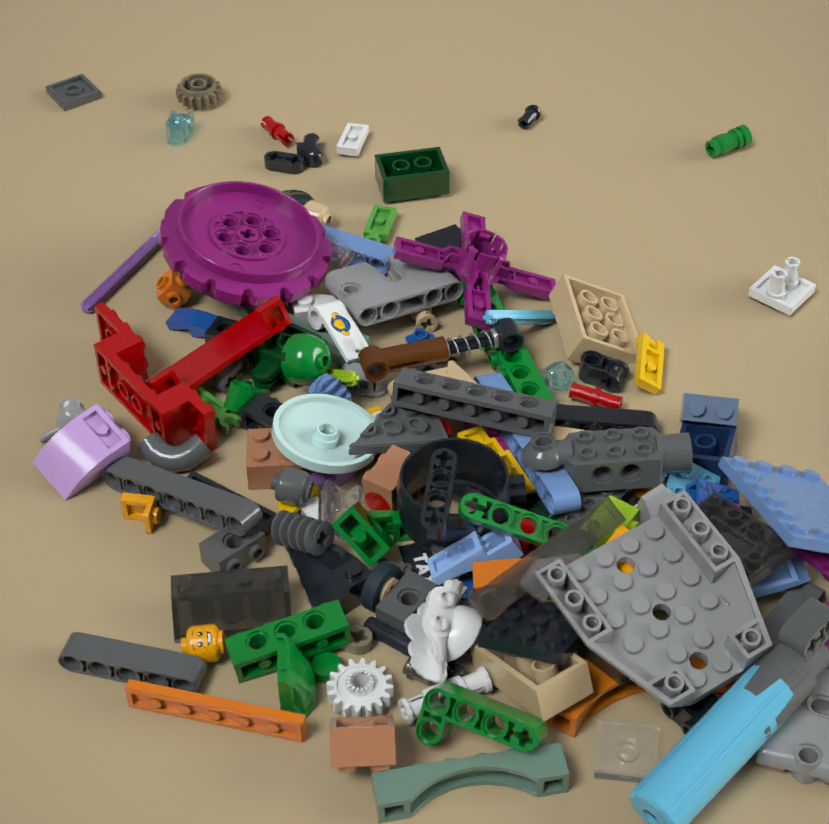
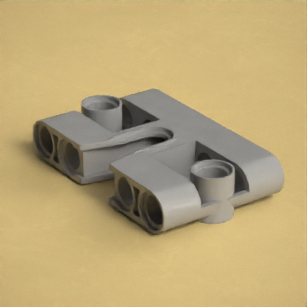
M393 254L388 255L390 271L387 274L390 280L378 269L366 262L333 270L324 279V286L336 299L346 305L349 314L362 326L373 325L455 301L461 297L464 291L463 284L450 271L446 269L441 271L427 269L420 265L402 262L394 259Z
M829 665L816 677V688L759 748L756 764L784 772L785 769L790 770L792 777L802 784L814 783L818 778L823 779L824 783L829 784Z

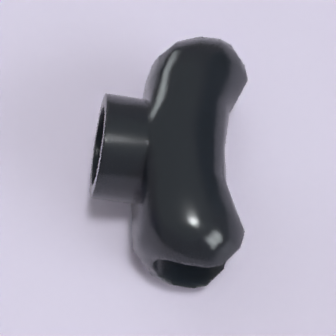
M309 133L304 136L303 142H297V154L304 158L308 166L318 168L323 163L319 159L323 155L317 144L319 136L315 133Z

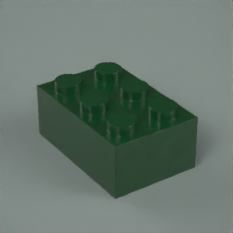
M440 147L375 155V178L383 202H396L399 200L449 194L450 171Z

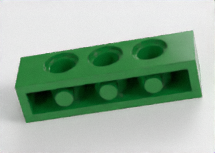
M338 599L300 613H294L291 616L274 622L265 623L257 628L240 632L224 639L239 684L277 671V633H285L306 660L320 653L330 652L353 643L349 624Z

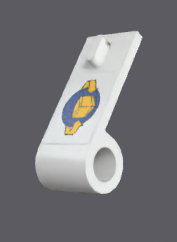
M337 299L309 307L308 320L312 328L315 330L326 328L346 363L357 361L359 352L364 347H367L368 344L350 316L346 305Z

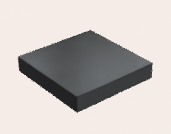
M83 74L46 86V93L64 111L102 99L101 91Z

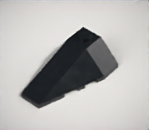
M334 543L328 552L321 556H314L285 547L293 567L296 568L299 575L300 583L306 591L311 608L338 599L345 615L361 605V592L371 570L356 556Z

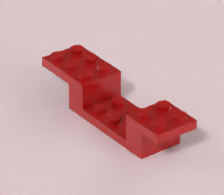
M104 302L95 305L101 341L93 345L101 384L149 434L159 433L171 446H179L196 434L211 452L217 449L216 437L218 432L214 425L215 411L209 403L206 404L200 398L198 392L195 389H191L185 382L160 394H157L155 389H150L145 384V380L148 379L147 368L149 364L144 354L146 345L140 335H136L127 322H123L118 317L116 311L110 309Z

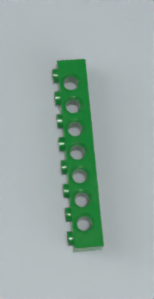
M460 281L463 284L465 290L466 282ZM491 284V310H505ZM464 293L457 299L459 306H463V308ZM472 327L475 335L480 334L484 330ZM524 343L519 350L513 353H505L497 348L491 349L490 346L482 348V351L488 355L490 367L495 368L496 372H500L513 392L555 401Z

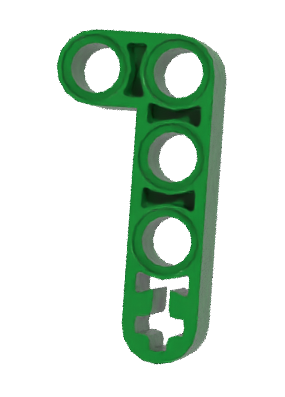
M451 682L441 683L426 693L415 730L419 741L424 745L431 746L450 735L455 724L522 752L533 750L547 737L546 724L540 718ZM439 693L446 697L447 705L440 702ZM467 704L475 709V717L468 713ZM495 716L502 718L505 724L504 729L496 724ZM430 722L436 724V726L438 727V734L432 731L430 727Z

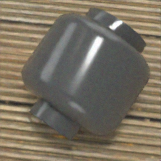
M285 467L280 474H274L271 490H275V499L278 502L301 506L304 502L309 501L314 481L310 480L308 472Z

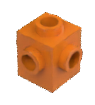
M169 268L157 280V299L163 305L176 310L190 300L192 295L191 286L182 280L180 272H174Z

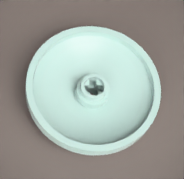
M305 394L284 402L274 415L271 432L276 447L285 457L303 468L326 474L350 473L367 466L377 454L349 455L350 444L355 443L360 434L375 420L366 410L347 399L327 394Z

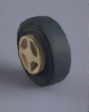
M383 561L371 571L361 592V604L365 609L376 613V606L402 578V572L398 566Z

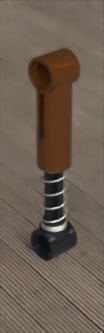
M502 318L495 322L493 327L487 332L482 330L477 335L470 333L468 337L459 335L458 339L449 337L446 340L444 336L382 349L378 346L370 345L364 347L359 352L358 361L365 378L374 382L382 380L388 373L401 371L403 367L412 369L449 360L450 354L457 353L459 356L460 352L468 351L471 353V350L474 349L482 351V348L488 346L491 349H501L505 353H513L522 347L524 337L512 318Z

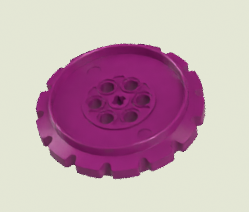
M244 181L218 182L186 192L184 199H175L168 206L164 219L161 220L159 245L164 247L163 257L172 271L180 272L185 283L213 299L244 307H259L275 295L280 297L282 302H293L307 296L310 287L317 288L324 280L332 250L330 240L325 238L326 230L315 216H312L297 200L272 187Z

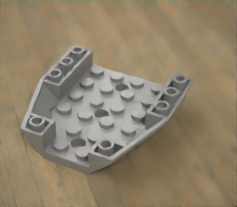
M685 490L660 503L657 516L572 563L565 565L561 559H558L534 572L535 577L584 644L669 708L691 706L740 677L773 645L739 556ZM627 563L633 568V571L623 573L618 570L617 565ZM657 609L664 610L668 613L669 618L667 620H658L653 616L652 612ZM694 657L701 658L706 663V667L696 669L690 664L689 660Z

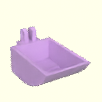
M95 404L60 429L41 449L33 461V465L66 501L101 477L103 472L122 456H131V438L107 410L103 411Z

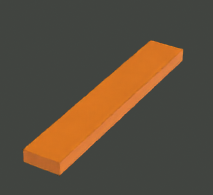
M128 679L125 686L129 707L298 742H305L307 736L306 715L132 679Z

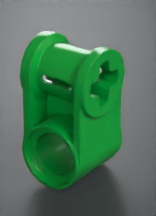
M232 380L223 406L233 412L241 413V408L262 392L270 396V392L265 388L253 386V383L249 380Z

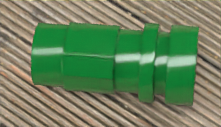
M742 124L730 129L728 133L712 137L710 141L705 143L706 152L711 158H714L733 149L738 150L751 144L752 134L749 128Z

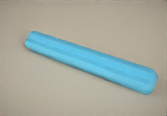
M486 310L483 320H486L487 325H494L495 322L502 318H512L517 325H550L552 320L555 319V315L552 314L551 310Z

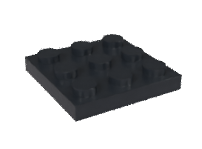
M529 596L518 597L477 636L478 647L558 665H563L584 643L554 602L538 601Z

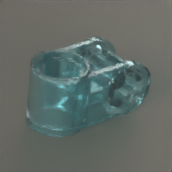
M176 111L170 112L169 118L166 121L169 145L182 146L187 142L194 128L193 112L188 114L176 113Z

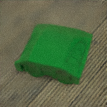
M277 633V681L280 709L303 714L307 718L318 706L315 673L292 640L285 633Z

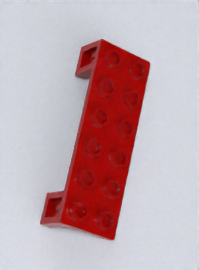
M275 295L211 340L148 379L145 384L150 389H155L157 394L182 382H185L191 389L198 388L202 382L211 376L219 374L223 368L234 361L240 360L244 354L255 347L261 346L265 340L276 333H280L286 326L292 323L281 298Z

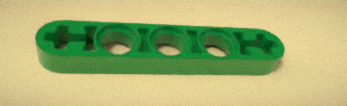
M477 493L466 494L458 504V513L467 522L575 559H579L592 552L598 546L594 535L587 531ZM474 501L477 509L484 511L486 505L490 506V509L486 513V519H483L484 512L476 510L473 514H470L468 512L469 508L465 505ZM493 511H504L508 517L507 522L502 525L495 523L492 518ZM528 519L534 523L535 531L533 534H526L521 530L520 522L522 520ZM550 529H557L562 533L563 540L561 543L555 544L549 540L548 531ZM571 534L573 537L570 541L579 543L584 539L586 540V546L590 547V549L581 552V548L577 544L571 543L568 548L565 546Z

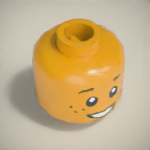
M215 624L189 627L186 637L181 638L182 653L198 656L206 664L218 662L222 654H226L224 631L219 630Z

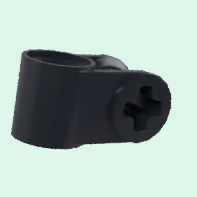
M588 350L583 352L578 372L580 381L610 393L619 391L621 381L627 378L630 373L628 365L621 360L608 357L597 351Z

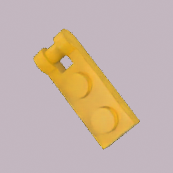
M641 332L635 341L637 356L634 384L656 395L661 390L664 343L659 340L654 341L650 339L648 334Z

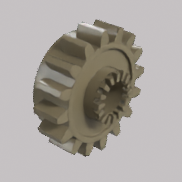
M196 73L184 77L180 84H177L176 96L178 102L183 103L184 107L190 105L191 109L195 106H198V109H201L202 106L208 108L210 107L209 104L216 105V100H221L222 87L220 81H216L213 76Z

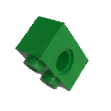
M359 501L331 524L369 567L396 544Z

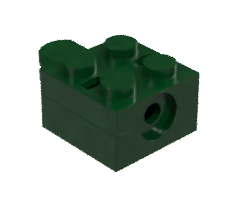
M291 323L280 333H276L265 340L261 346L253 348L251 350L253 385L257 388L268 390L279 380L294 387L296 384L288 381L281 367V361H285L286 353H282L284 345L294 334H311L321 339L322 335Z

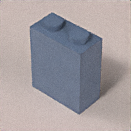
M684 393L682 394L680 421L736 426L739 399Z

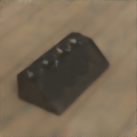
M288 565L171 575V605L175 643H181V638L186 637L187 630L191 626L215 624L219 630L224 631L225 638H228L237 633L262 626L265 623L291 616Z

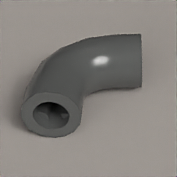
M153 433L147 436L138 446L139 453L149 463L173 473L189 471L212 455V452L196 434L179 446H171L159 433Z

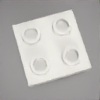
M788 257L785 260L784 269L774 265L749 288L748 296L790 316L815 292L816 284L798 276L800 260L796 257Z

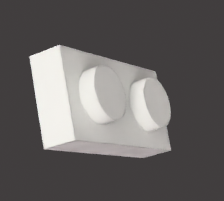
M347 123L336 146L337 154L358 156L369 133V125Z

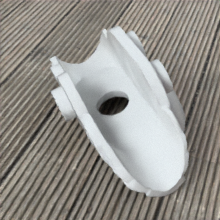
M457 579L446 580L444 587L440 586L432 589L426 597V602L418 607L417 614H411L404 622L406 635L412 640L408 645V652L411 656L410 664L422 678L434 683L445 681L447 677V662L462 656L474 644L482 628V617L479 611L467 606L457 605L468 588Z

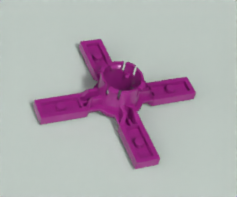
M463 211L460 217L461 248L451 245L439 248L396 236L393 243L394 259L420 265L427 269L438 271L443 269L450 270L466 282V288L463 292L465 325L474 328L489 330L491 325L486 324V320H483L486 310H491V284H502L507 289L517 293H524L550 300L549 294L556 285L553 278L511 267L510 261L505 260L508 252L505 240L499 235L495 236L494 232L486 230L485 217Z

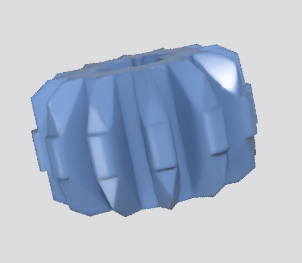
M325 373L319 376L308 388L310 394L333 395L352 402L350 398L351 393L346 389L347 386H344L341 380H337L332 374Z

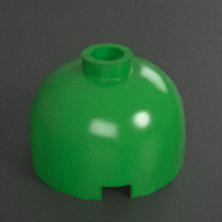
M294 334L283 347L282 353H286L285 361H281V367L284 376L289 382L299 385H310L319 376L328 373L331 365V353L328 345L321 338L311 334Z

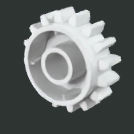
M361 658L359 664H355L352 659H349V666L345 667L339 664L337 665L338 673H330V681L326 683L328 703L333 704V711L335 713L340 712L343 717L376 716L383 714L384 707H390L391 697H394L392 675H387V668L385 666L377 669V661L373 660L370 664H366L365 658Z

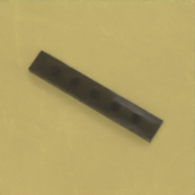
M607 497L479 589L468 600L485 623H487L540 584L534 572L558 559H561L565 565L623 524L626 519L612 500Z

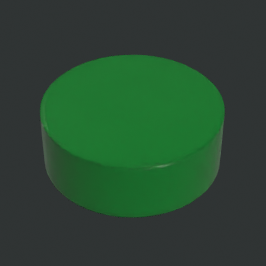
M323 652L314 657L311 665L316 679L327 683V681H330V673H338L337 665L342 664L336 654Z

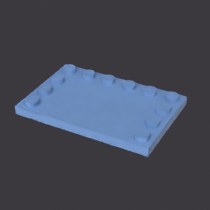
M733 456V458L721 457L718 465L719 468L788 547L829 553V486L820 478L819 473L810 469L799 471L788 465L777 467L762 460H758L757 463L751 462L740 456Z

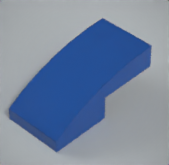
M177 308L165 323L169 330L188 329L192 337H205L204 333L216 319L217 315L198 309Z

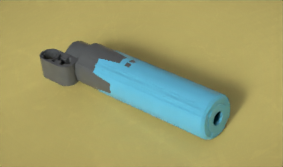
M815 598L806 600L782 626L778 635L780 643L773 645L630 791V802L646 824H689L816 688V677L829 665V651L824 645L829 639V606Z

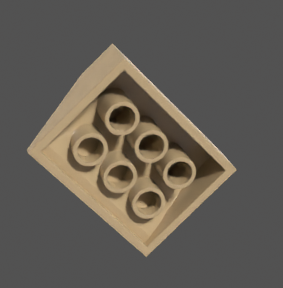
M563 274L550 292L549 298L567 359L574 363H580L581 354L585 351L593 350L625 363H636L637 345H635L638 334L625 296Z

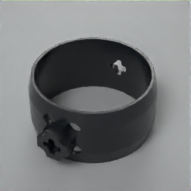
M443 438L419 446L406 457L401 466L397 481L396 502L402 527L408 537L417 545L426 550L439 553L474 531L480 537L492 531L465 521L460 517L459 513H450L447 532L444 537L438 540H430L422 536L420 532L422 505L416 502L411 495L427 484L431 456L437 449L448 448L457 454L455 479L480 484L497 497L495 500L509 505L526 502L527 493L524 475H509L508 468L501 456L485 444L465 438ZM442 461L441 468L446 469V461ZM486 506L484 511L478 509L479 511L484 512L482 516L483 519H486V513L490 509V506ZM495 510L492 513L495 523L502 525L507 522L508 517L504 511ZM432 518L431 526L435 527L437 518Z

